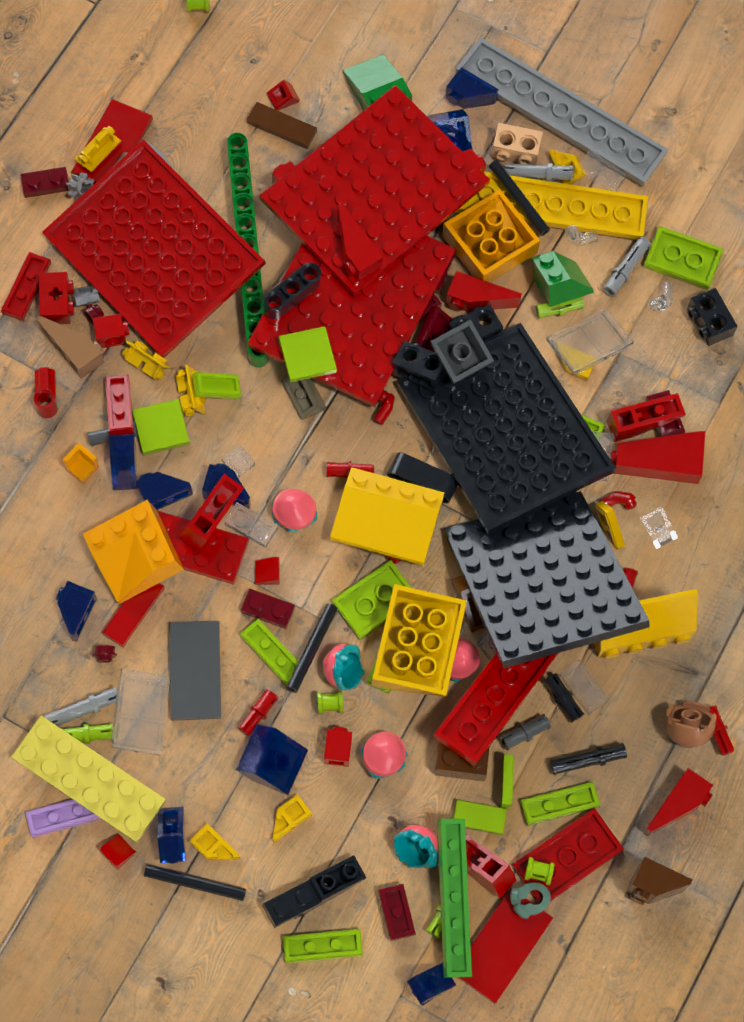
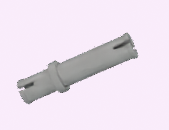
M505 163V170L511 176L547 179V181L551 182L553 179L573 180L574 166H555L553 163H548V165Z
M639 237L621 264L613 269L611 278L603 286L605 294L611 297L616 296L623 283L628 282L630 273L651 246L648 239Z
M114 686L96 695H93V693L89 694L88 698L49 714H44V717L56 726H59L91 712L98 713L100 712L99 709L120 702Z

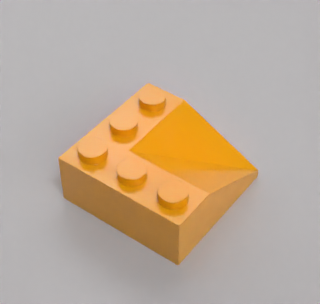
M500 189L443 224L442 237L448 245L456 249V255L473 277L487 282L494 281L536 255L539 250L540 239Z
M148 500L83 533L95 562L119 604L184 570L157 509Z

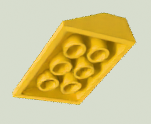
M351 467L330 540L424 566L441 511L444 492Z
M394 584L371 685L400 692L446 697L467 600Z
M693 589L639 600L649 619L650 627L594 643L597 657L605 656L606 659H610L626 651H629V654H635L643 651V648L652 646L653 649H659L667 646V643L676 641L677 644H684L691 641L697 630L698 590Z

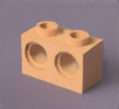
M498 123L492 157L500 161L536 165L543 132ZM525 147H529V148H531L532 150H526V149H524V148H525Z

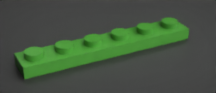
M438 819L444 978L472 977L465 819Z

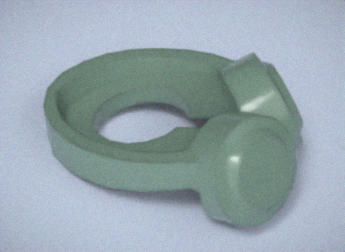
M528 883L521 888L513 887L510 892V901L514 905L513 909L523 919H528L530 915L541 913L550 903V892L547 887L540 883ZM533 890L541 892L543 896L542 902L538 905L531 903L526 905L520 904L521 900L527 898L529 892Z

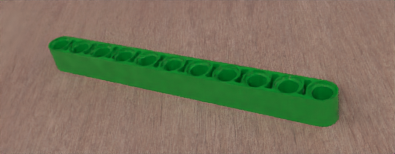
M236 132L227 138L235 230L259 254L248 142L244 134ZM241 185H242V186H246V187L243 188V189L237 188L238 186H241ZM247 206L248 208L240 209L239 207ZM243 226H249V227H250L249 229H246V230H245V229H241ZM261 269L241 287L247 345L252 336L251 332L255 330L264 314ZM249 288H256V289H257V290L254 291V292H249V291H247V289H249ZM251 309L259 310L257 313L249 312ZM247 346L249 363L257 368L264 367L268 363L269 357L264 354L255 356L253 353L256 350Z

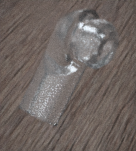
M571 225L565 230L567 240L576 246H583L598 241L596 231L581 233L575 225Z
M671 282L661 284V295L656 297V299H651L649 302L652 311H663L671 306L673 303V284Z

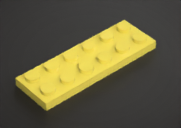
M43 716L39 717L11 757L136 843H138L166 802L165 798Z

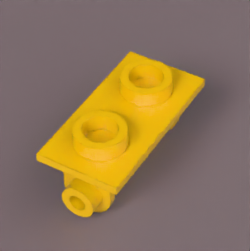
M104 127L74 160L92 173L116 148L121 140L113 135L115 131L112 127Z
M136 340V342L126 341L130 348L126 347L122 352L124 360L137 368L144 361L146 364L142 371L154 380H162L165 375L164 368H172L166 363L168 359L161 357L156 352L154 355L147 351L149 347L139 340Z
M185 365L186 370L178 371L176 376L179 393L187 392V394L180 396L182 412L187 417L193 416L195 411L205 415L204 405H206V399L195 397L192 375L198 371L189 365Z

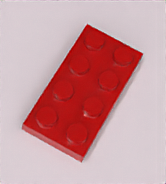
M158 511L184 570L234 585L249 543V538L215 528L200 551H197L179 538L191 520Z

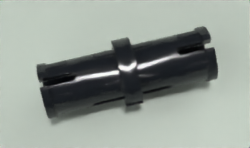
M557 673L544 680V683L556 698L555 703L562 707L571 723L585 715L572 697L574 694L571 690H567Z

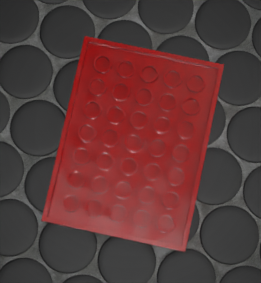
M395 85L260 194L259 199L353 296H356L487 186L490 179ZM340 203L344 204L383 256L381 267L359 281L354 275H349L344 266L345 262L337 218V210Z
M144 139L42 231L44 236L163 358L173 351L266 264L265 260Z
M426 236L356 296H353L301 244L282 281L304 264L315 263L320 267L322 273L319 287L279 319H269L263 314L247 346L285 364L279 336L325 326L337 372L314 377V379L375 407L393 373L392 362L404 341H410L456 249ZM311 274L305 276L309 280L316 278ZM293 288L287 290V292L291 294H295L298 292L296 289ZM272 302L269 304V306L272 308H278L280 306L276 302Z

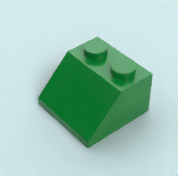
M554 251L532 257L533 279L550 307L594 293L592 286L575 261Z

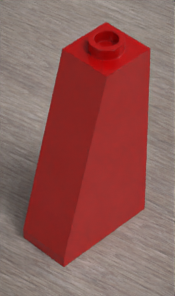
M706 431L618 443L616 450L611 451L610 460L616 467V471L613 474L698 484L703 473Z

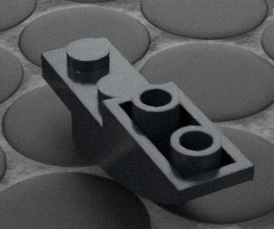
M353 855L310 877L308 881L263 903L262 907L271 924L276 928L332 900L367 877Z

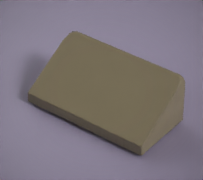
M289 376L281 380L301 420L327 409L312 378L291 383Z

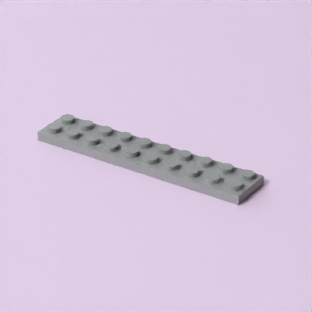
M481 37L456 68L455 73L643 187L668 153L669 149Z

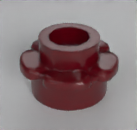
M89 303L87 304L88 307L83 310V313L89 323L94 325L93 318L103 317L104 312L99 305Z
M111 645L96 646L95 653L93 654V657L98 658L99 663L113 662V658L117 656L115 646Z

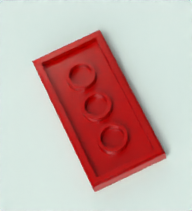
M112 99L86 146L104 127L107 128L108 126L114 129L115 133L113 135L119 138L121 142L92 173L76 162L71 171L72 174L79 176L80 173H86L87 179H94L93 184H95L116 164L124 152L129 153L141 142L153 120V116Z
M593 808L512 864V867L524 884L540 883L547 887L550 892L551 902L623 852L624 848L597 810ZM529 857H532L534 861L546 864L550 862L555 863L550 885H546L544 881L532 878L529 880L524 879ZM537 890L530 892L537 903L540 904L543 900L541 892Z
M510 888L471 945L472 977H457L493 1004L497 1003L553 919L545 911L536 915H530L528 919L520 917L513 909L514 905L510 901L512 888ZM526 898L520 902L522 905L533 904Z

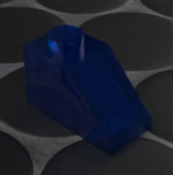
M461 67L446 86L445 98L451 104L458 105L463 109L487 106L497 102L499 89Z
M134 434L109 435L113 490L137 489L136 442Z
M209 464L202 488L203 498L206 499L224 474L243 486L234 470L225 464ZM244 488L232 505L250 510V496Z
M161 472L146 473L139 480L135 481L143 502L148 500L157 510L193 495L190 482Z
M67 581L65 587L59 589L56 600L58 601V606L71 639L77 642L97 597L95 591Z
M184 807L161 808L158 812L157 840L160 863L173 864L186 861Z

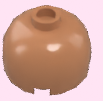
M683 701L682 706L675 707V704H672L666 713V731L670 738L682 747H698L706 744L713 736L717 715L715 713L714 715L711 714L710 708L707 705L698 702Z

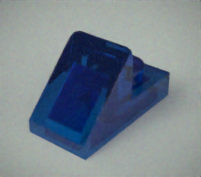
M443 963L407 981L420 1005L427 1004L456 986L453 978H444Z

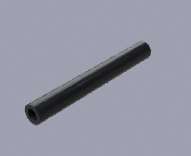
M494 160L489 165L491 171L541 236L546 235L550 231L548 225L500 162Z
M326 604L286 686V689L290 692H298L337 612V608L332 604Z
M150 864L146 865L144 877L239 901H244L247 889Z

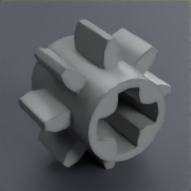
M80 173L79 176L72 174V179L66 183L69 189L67 195L75 196V201L93 186L92 183L95 181L94 179H87L86 173Z

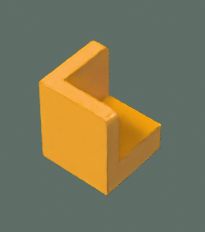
M80 443L63 458L65 469L82 484L100 468L97 458Z

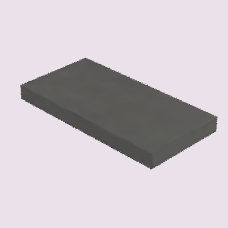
M219 621L170 623L171 721L221 719Z

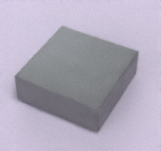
M93 285L74 289L77 306L100 301L98 290Z

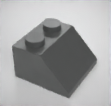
M471 319L430 341L432 348L453 384L494 362Z

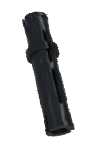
M624 743L604 748L597 746L595 750L551 759L550 764L553 775L597 764L604 766L606 762L627 758V752Z

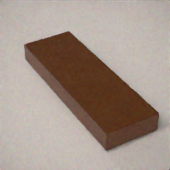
M256 102L247 118V124L305 149H308L317 133V127L259 102Z

